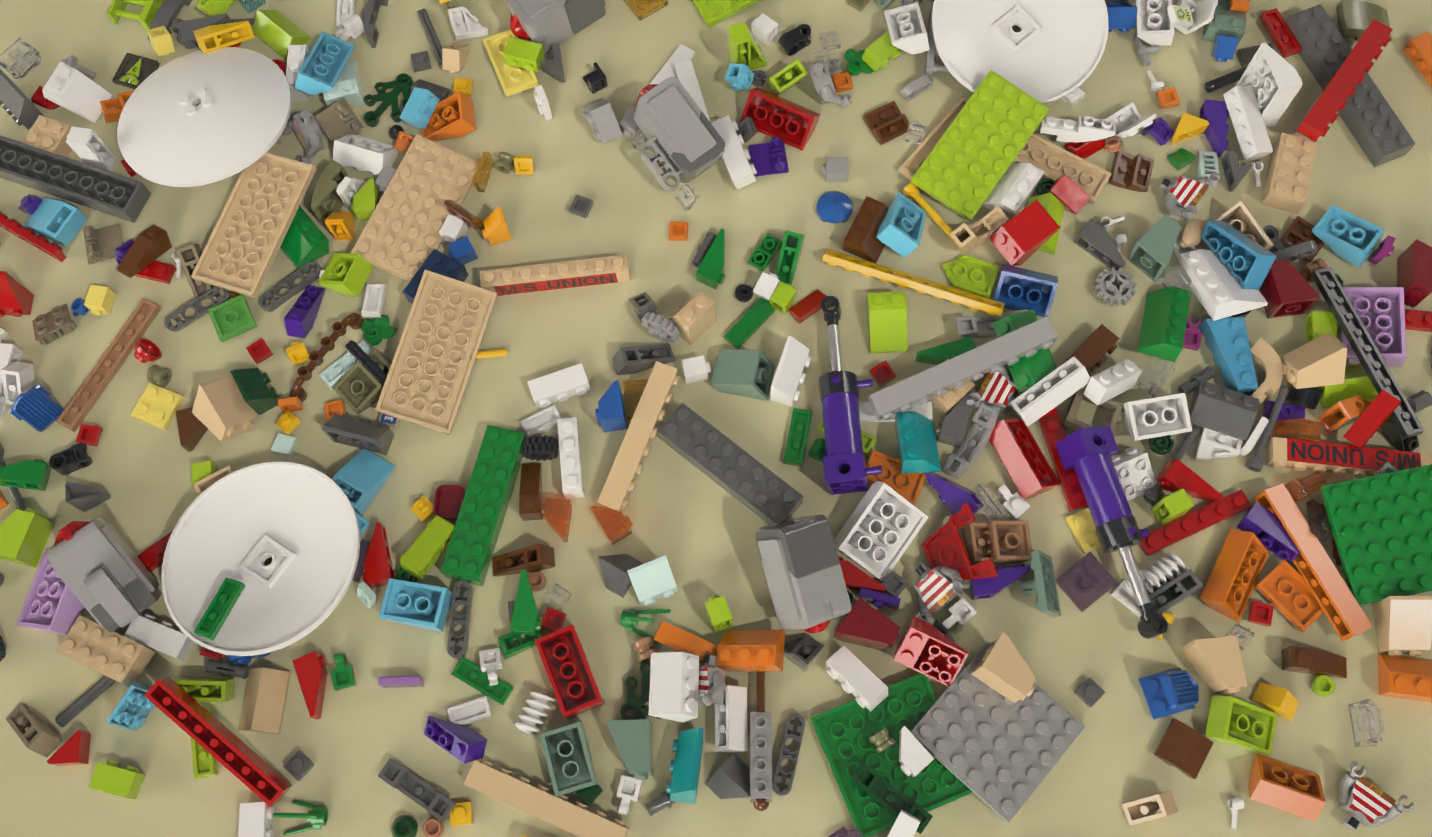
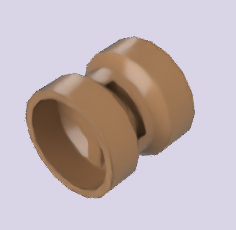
M1319 258L1311 264L1302 265L1300 267V274L1309 283L1314 281L1311 276L1314 270L1328 268L1323 259Z
M651 636L639 639L632 644L634 650L639 653L638 660L640 664L651 661V654L658 653L652 646L653 640Z

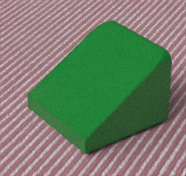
M1180 148L1167 156V159L1177 170H1180L1192 163L1196 156Z
M820 438L814 441L808 455L823 464V457L826 456L825 440Z

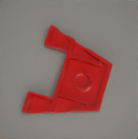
M969 503L964 504L961 507L962 509L958 513L953 514L942 528L937 529L921 544L931 570L938 566L955 569L959 572L962 580L999 577L992 559H987L972 566L958 530L976 521Z

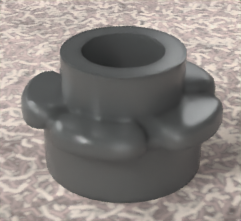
M762 70L753 71L752 84L756 87L764 85L767 80L765 72Z

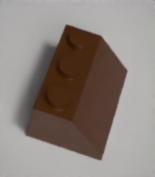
M866 196L844 239L843 251L877 263L886 245L876 238L879 226L889 209L883 202Z

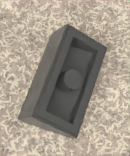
M421 79L411 85V93L414 87L426 89L440 99L439 102L446 99L450 93L448 88Z

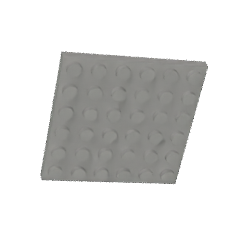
M986 642L910 732L930 754L1000 818L1009 823L1085 726L1035 682L1033 685L1036 687L1029 697L1026 696L1023 701L1020 699L1013 703L973 676L974 669L990 645L989 642Z

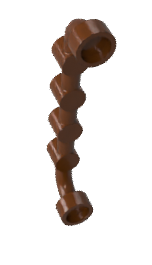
M352 313L341 322H335L332 325L334 332L330 337L325 336L321 339L322 347L318 352L313 351L309 354V364L306 367L301 366L298 368L297 374L299 376L293 384L290 397L297 396L301 402L306 400L307 393L301 387L304 381L311 379V372L316 366H320L323 363V357L326 353L335 348L336 340L346 334L348 325L355 330L361 328L363 318L360 314Z

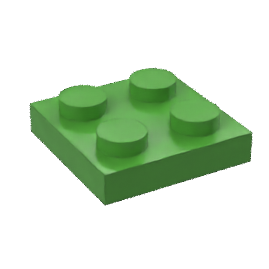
M243 294L208 309L222 342L257 327Z

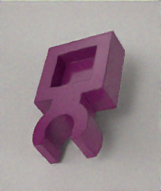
M1388 235L1380 243L1379 247L1374 250L1369 262L1376 265L1386 256L1389 257L1395 248L1392 245L1396 238Z
M1188 316L1183 348L1197 351L1200 348L1202 331L1197 330L1201 325V319L1198 318L1196 323L1192 324L1190 322L1191 316Z

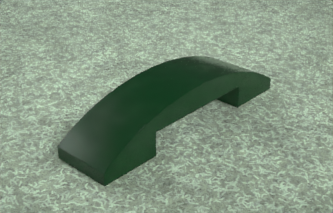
M862 762L850 779L894 816L898 817L902 809L920 819L921 822L916 830L919 834L923 832L933 817L925 809L911 801L884 780L880 774L864 762Z

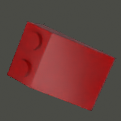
M1036 200L1002 225L989 239L1011 266H1021L1061 227Z
M0 271V317H4V315H12L14 317L30 315L34 295L7 272Z

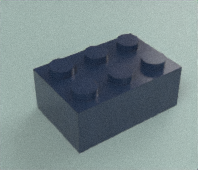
M433 249L405 287L403 294L407 301L413 304L424 270L462 282L466 280L469 274L463 264Z

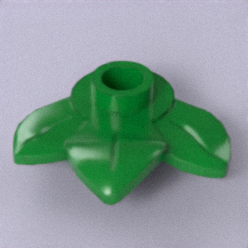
M850 48L846 51L845 60L848 62L847 71H849V74L857 76L860 73L871 74L874 72L862 59L865 50L857 53Z
M381 315V317H376L374 320L369 318L363 320L361 330L364 333L365 341L369 345L376 346L382 342V339H389L397 332V328L389 326L390 319L388 315Z

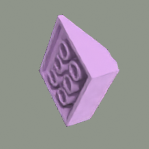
M1343 287L1387 366H1402L1406 359L1404 287ZM1341 329L1342 344L1347 347L1346 359L1359 361Z
M44 552L16 625L67 635L83 611L84 606L50 566V561Z

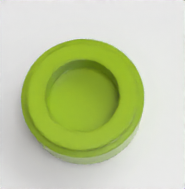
M1319 675L1313 678L1311 688L1316 695L1325 697L1334 692L1335 683L1329 676Z

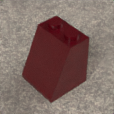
M1418 239L1397 258L1396 287H1404V305L1414 308L1432 293V247Z
M1275 259L1259 289V292L1268 302L1267 306H1264L1267 319L1305 314L1319 299L1317 292L1289 260Z
M859 598L836 629L833 638L838 641L885 651L887 647L892 648L900 637L898 631L901 627Z

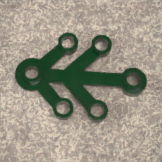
M402 73L397 76L395 81L378 82L375 84L378 94H368L364 97V101L369 107L374 106L376 102H383L375 112L369 111L365 113L364 120L368 126L376 127L379 124V117L390 105L392 106L391 117L396 123L402 121L399 118L401 112L399 110L398 95L402 92V105L405 107L410 97L409 89L413 85L411 76ZM394 88L392 92L385 93L387 89Z
M648 662L640 665L642 673L641 696L636 701L635 688L638 685L636 678L628 677L625 680L627 703L620 710L623 720L654 717L649 716V708H642L649 702L650 670L648 672H643L642 670L645 665L651 667V664ZM629 680L635 681V685L633 687L628 686ZM629 709L634 710L633 716L627 715Z

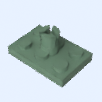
M1039 550L1032 551L1030 566L1034 570L1035 578L1020 581V590H1024L1021 593L1023 596L1037 594L1036 606L1038 610L1053 618L1060 617L1061 611L1052 557Z

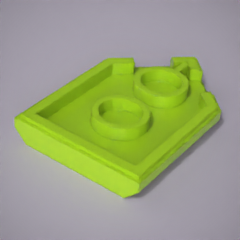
M968 255L960 256L956 260L942 264L953 287L990 298L1000 269L999 265Z

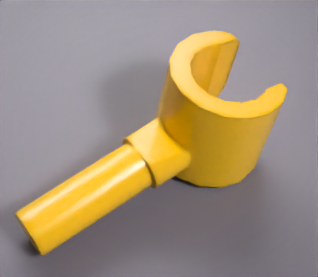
M1163 612L1161 614L1165 617L1167 623H1173L1174 614L1172 612ZM1164 633L1157 636V639L1162 640Z

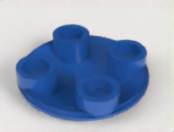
M827 192L817 202V212L823 222L845 223L852 214V201L842 192Z

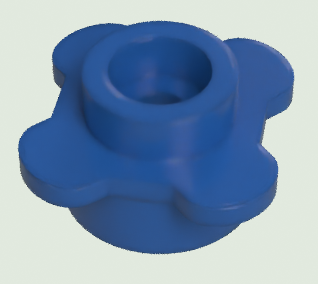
M81 298L74 300L71 305V310L75 317L78 315L84 316L89 311L84 305L85 300Z

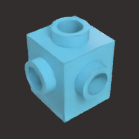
M730 63L724 79L734 90H749L754 73L745 64Z

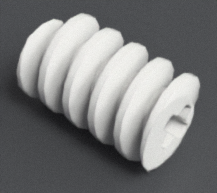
M1168 553L1165 557H1161L1159 561H1154L1152 565L1149 564L1146 566V569H1141L1139 572L1145 588L1153 593V587L1157 590L1160 589V583L1166 585V579L1171 582L1174 580V576H1180V571L1184 573L1187 571V568L1177 555Z
M539 691L530 692L533 700H526L530 707L522 708L526 715H518L522 723H514L518 730L534 738L536 737L533 732H540L536 725L544 724L540 717L548 716L544 709L552 708L548 701L555 702V699Z

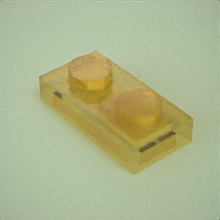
M483 152L482 158H479L478 171L473 177V184H475L478 192L485 193L493 166L492 156L488 152Z

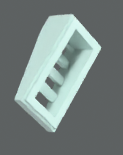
M1198 151L1197 178L1209 177L1210 174H1205V172L1219 174L1217 152Z

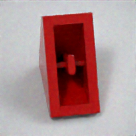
M78 730L46 762L56 766L88 764L91 734L87 731Z

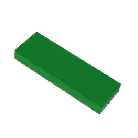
M760 298L729 330L724 339L739 350L775 312V308Z
M793 409L783 464L803 466L812 411Z
M225 578L194 633L198 636L214 640L246 585L243 582Z
M464 657L460 659L451 673L454 677L501 705L505 704L514 687L499 678L497 685L490 686L487 672L482 673L481 667Z

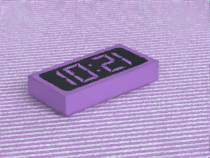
M420 676L380 677L378 685L383 688L424 687V679Z

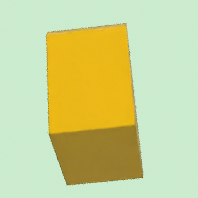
M1183 112L1177 122L1170 143L1173 145L1203 134L1209 122Z
M1262 682L1258 683L1251 699L1252 702L1278 714V716L1289 722L1292 721L1299 705L1297 699L1288 689Z

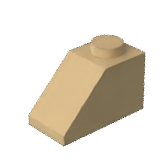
M452 43L442 48V69L448 70L449 73H459V71L464 69L470 45Z
M1171 790L1122 804L1130 826L1179 812Z

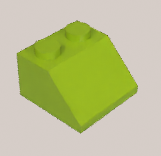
M334 253L318 283L344 296L358 297L370 276L373 266L360 254Z

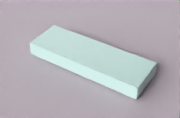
M364 340L358 343L367 355L373 351ZM348 351L322 371L319 376L332 390L358 360Z

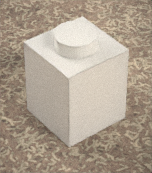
M763 13L753 20L751 24L752 35L768 46L778 35L779 24Z
M448 214L439 233L443 241L452 243L465 236L468 226L456 216Z
M763 272L753 290L754 295L769 302L770 297L780 284L779 277L771 272L768 274Z
M704 355L681 360L686 384L708 380V373L711 372L709 361L705 362Z

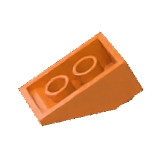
M458 91L438 102L425 130L420 129L421 136L434 142L463 137L476 130L473 100L461 91Z

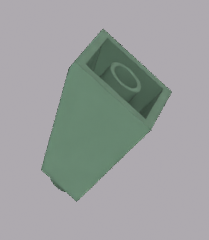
M1166 214L1137 241L1127 259L1156 283L1169 264L1181 225L1174 218Z
M719 349L715 360L714 374L711 377V384L719 392L768 400L775 368L774 364L760 350Z
M650 719L607 720V726L628 772L636 779H648V775H653V724Z

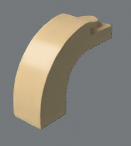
M997 206L975 224L967 226L963 223L950 236L963 251H970L989 241V238L1010 219Z
M1261 337L1250 348L1253 364L1260 378L1258 388L1252 393L1251 397L1259 399V404L1265 398L1269 399L1277 392L1283 379V366L1280 357L1275 349Z

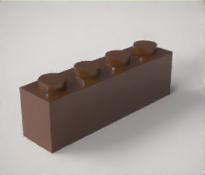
M1101 324L1066 361L1074 356L1085 367L1089 376H1091L1094 372L1092 369L1095 366L1099 368L1106 360L1104 356L1107 353L1111 355L1117 349L1116 343L1120 338Z

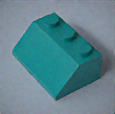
M916 411L897 412L895 433L901 474L941 472L933 421Z
M699 727L679 732L678 740L674 739L672 752H676L675 760L670 762V773H673L672 781L668 780L667 793L670 794L671 801L696 804L704 744L703 728Z

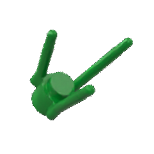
M623 610L620 626L626 627V631L643 637L651 636L653 640L654 637L640 631L634 628V626L637 627L639 621L654 622L655 620L653 618L639 617L638 614L670 613L671 610Z
M293 800L292 803L312 810H309L308 813L272 814L273 817L307 818V822L311 823L308 826L285 831L284 835L321 829V825H326L328 819V809L323 808V805H315L298 800Z

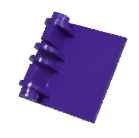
M778 136L772 137L770 143L749 145L751 164L753 163L757 174H754L755 177L789 173L784 141H781Z

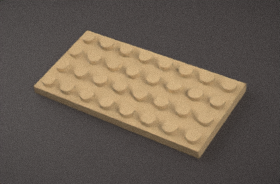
M416 134L352 249L351 254H360L370 264L410 282L433 249H439L443 241L439 231L448 214L454 216L448 212L444 202L451 200L462 206L482 168V164Z
M265 153L252 165L242 170L191 277L197 281L256 298L317 168L314 165Z
M424 270L375 411L450 435L497 293Z

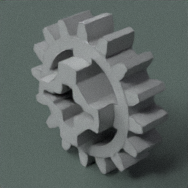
M1112 267L1110 271L1104 269L1103 273H1099L1094 282L1096 285L1094 291L1098 292L1097 298H1103L1102 303L1108 301V306L1115 303V306L1118 307L1120 303L1126 305L1128 301H1131L1136 292L1134 288L1137 284L1132 282L1133 276H1127L1129 271L1123 273L1122 268L1115 271V268Z
M647 312L641 319V324L645 325L644 328L648 329V334L654 336L659 341L664 342L666 340L668 343H674L680 336V331L677 330L678 327L673 326L674 322L663 316V314L658 313L656 315L654 312Z

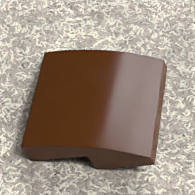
M895 101L862 117L869 130L881 145L912 130L905 114H901Z
M1119 150L1115 153L1111 170L1112 174L1108 183L1132 191L1147 192L1154 160L1141 154L1134 157Z
M451 200L444 202L448 212L476 230L478 228L481 231L485 229L481 219Z
M1299 216L1294 219L1280 239L1286 248L1307 241H1315L1318 251L1313 255L1303 258L1310 263L1324 245V242L1312 232L1315 226Z
M1172 718L1154 755L1169 766L1176 767L1189 778L1196 779L1214 742L1190 726Z

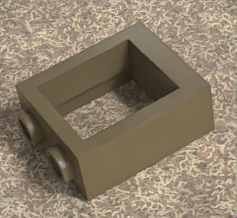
M1081 388L1074 393L1062 425L1063 428L1075 432L1081 428L1094 427L1075 419L1082 400L1096 405L1083 394L1085 389ZM1110 399L1098 406L1113 412L1109 425L1115 437L1118 430L1115 428V425L1121 421L1124 413L1121 411L1123 404Z

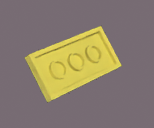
M511 29L482 39L506 97L539 85L533 70L528 71L520 67H511L505 63L503 52L509 37L517 38Z

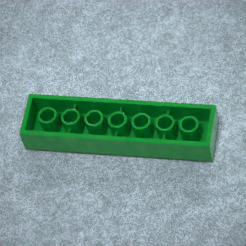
M487 425L440 571L446 578L459 581L465 580L468 583L479 586L484 585L523 459V439H526L525 433Z

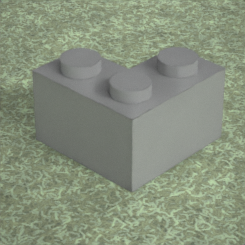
M600 98L583 106V117L586 122L594 126L595 131H593V134L597 141L606 144L623 136L610 102Z

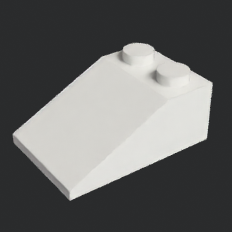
M61 61L42 89L44 98L95 124L102 115L100 101L109 100L113 97L111 93L87 76Z

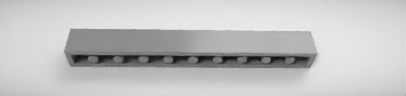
M1044 317L869 395V402L878 420H889L899 411H902V413L907 412L917 403L920 405L925 404L935 395L938 397L943 396L953 387L955 389L961 388L971 379L973 381L979 380L984 376L983 374L989 371L991 373L997 372L1001 369V366L1007 363L1012 365L1023 356H1026V358L1033 356L1041 348L1046 350L1055 345L1054 343L1058 336L1048 317Z

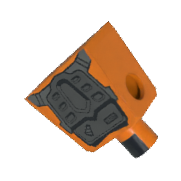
M1357 395L1336 403L1321 414L1318 419L1329 434L1356 422L1371 403ZM1343 413L1345 417L1339 419L1338 414Z

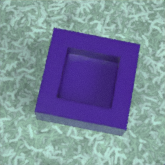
M28 194V196L21 200V205L18 209L33 215L43 200Z

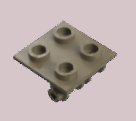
M344 97L314 116L333 145L334 140L351 133L358 135L361 133L360 129L363 128V125Z
M120 224L97 230L93 226L85 227L84 240L89 265L116 258L115 249L123 245Z
M67 304L57 306L52 311L39 315L32 320L35 340L39 341L41 345H47L55 339H59L56 331L63 337L64 333L73 332L74 328L77 327L74 321L70 320Z

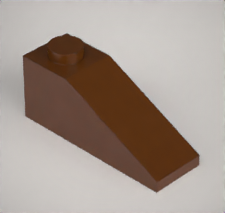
M153 224L140 233L116 268L117 271L132 278L172 248L167 231Z
M541 463L522 464L519 515L523 521L543 520Z
M537 544L492 557L493 576L521 574V569L529 573L555 567L554 547Z
M1289 646L1282 650L1283 671L1347 678L1346 657L1298 646Z

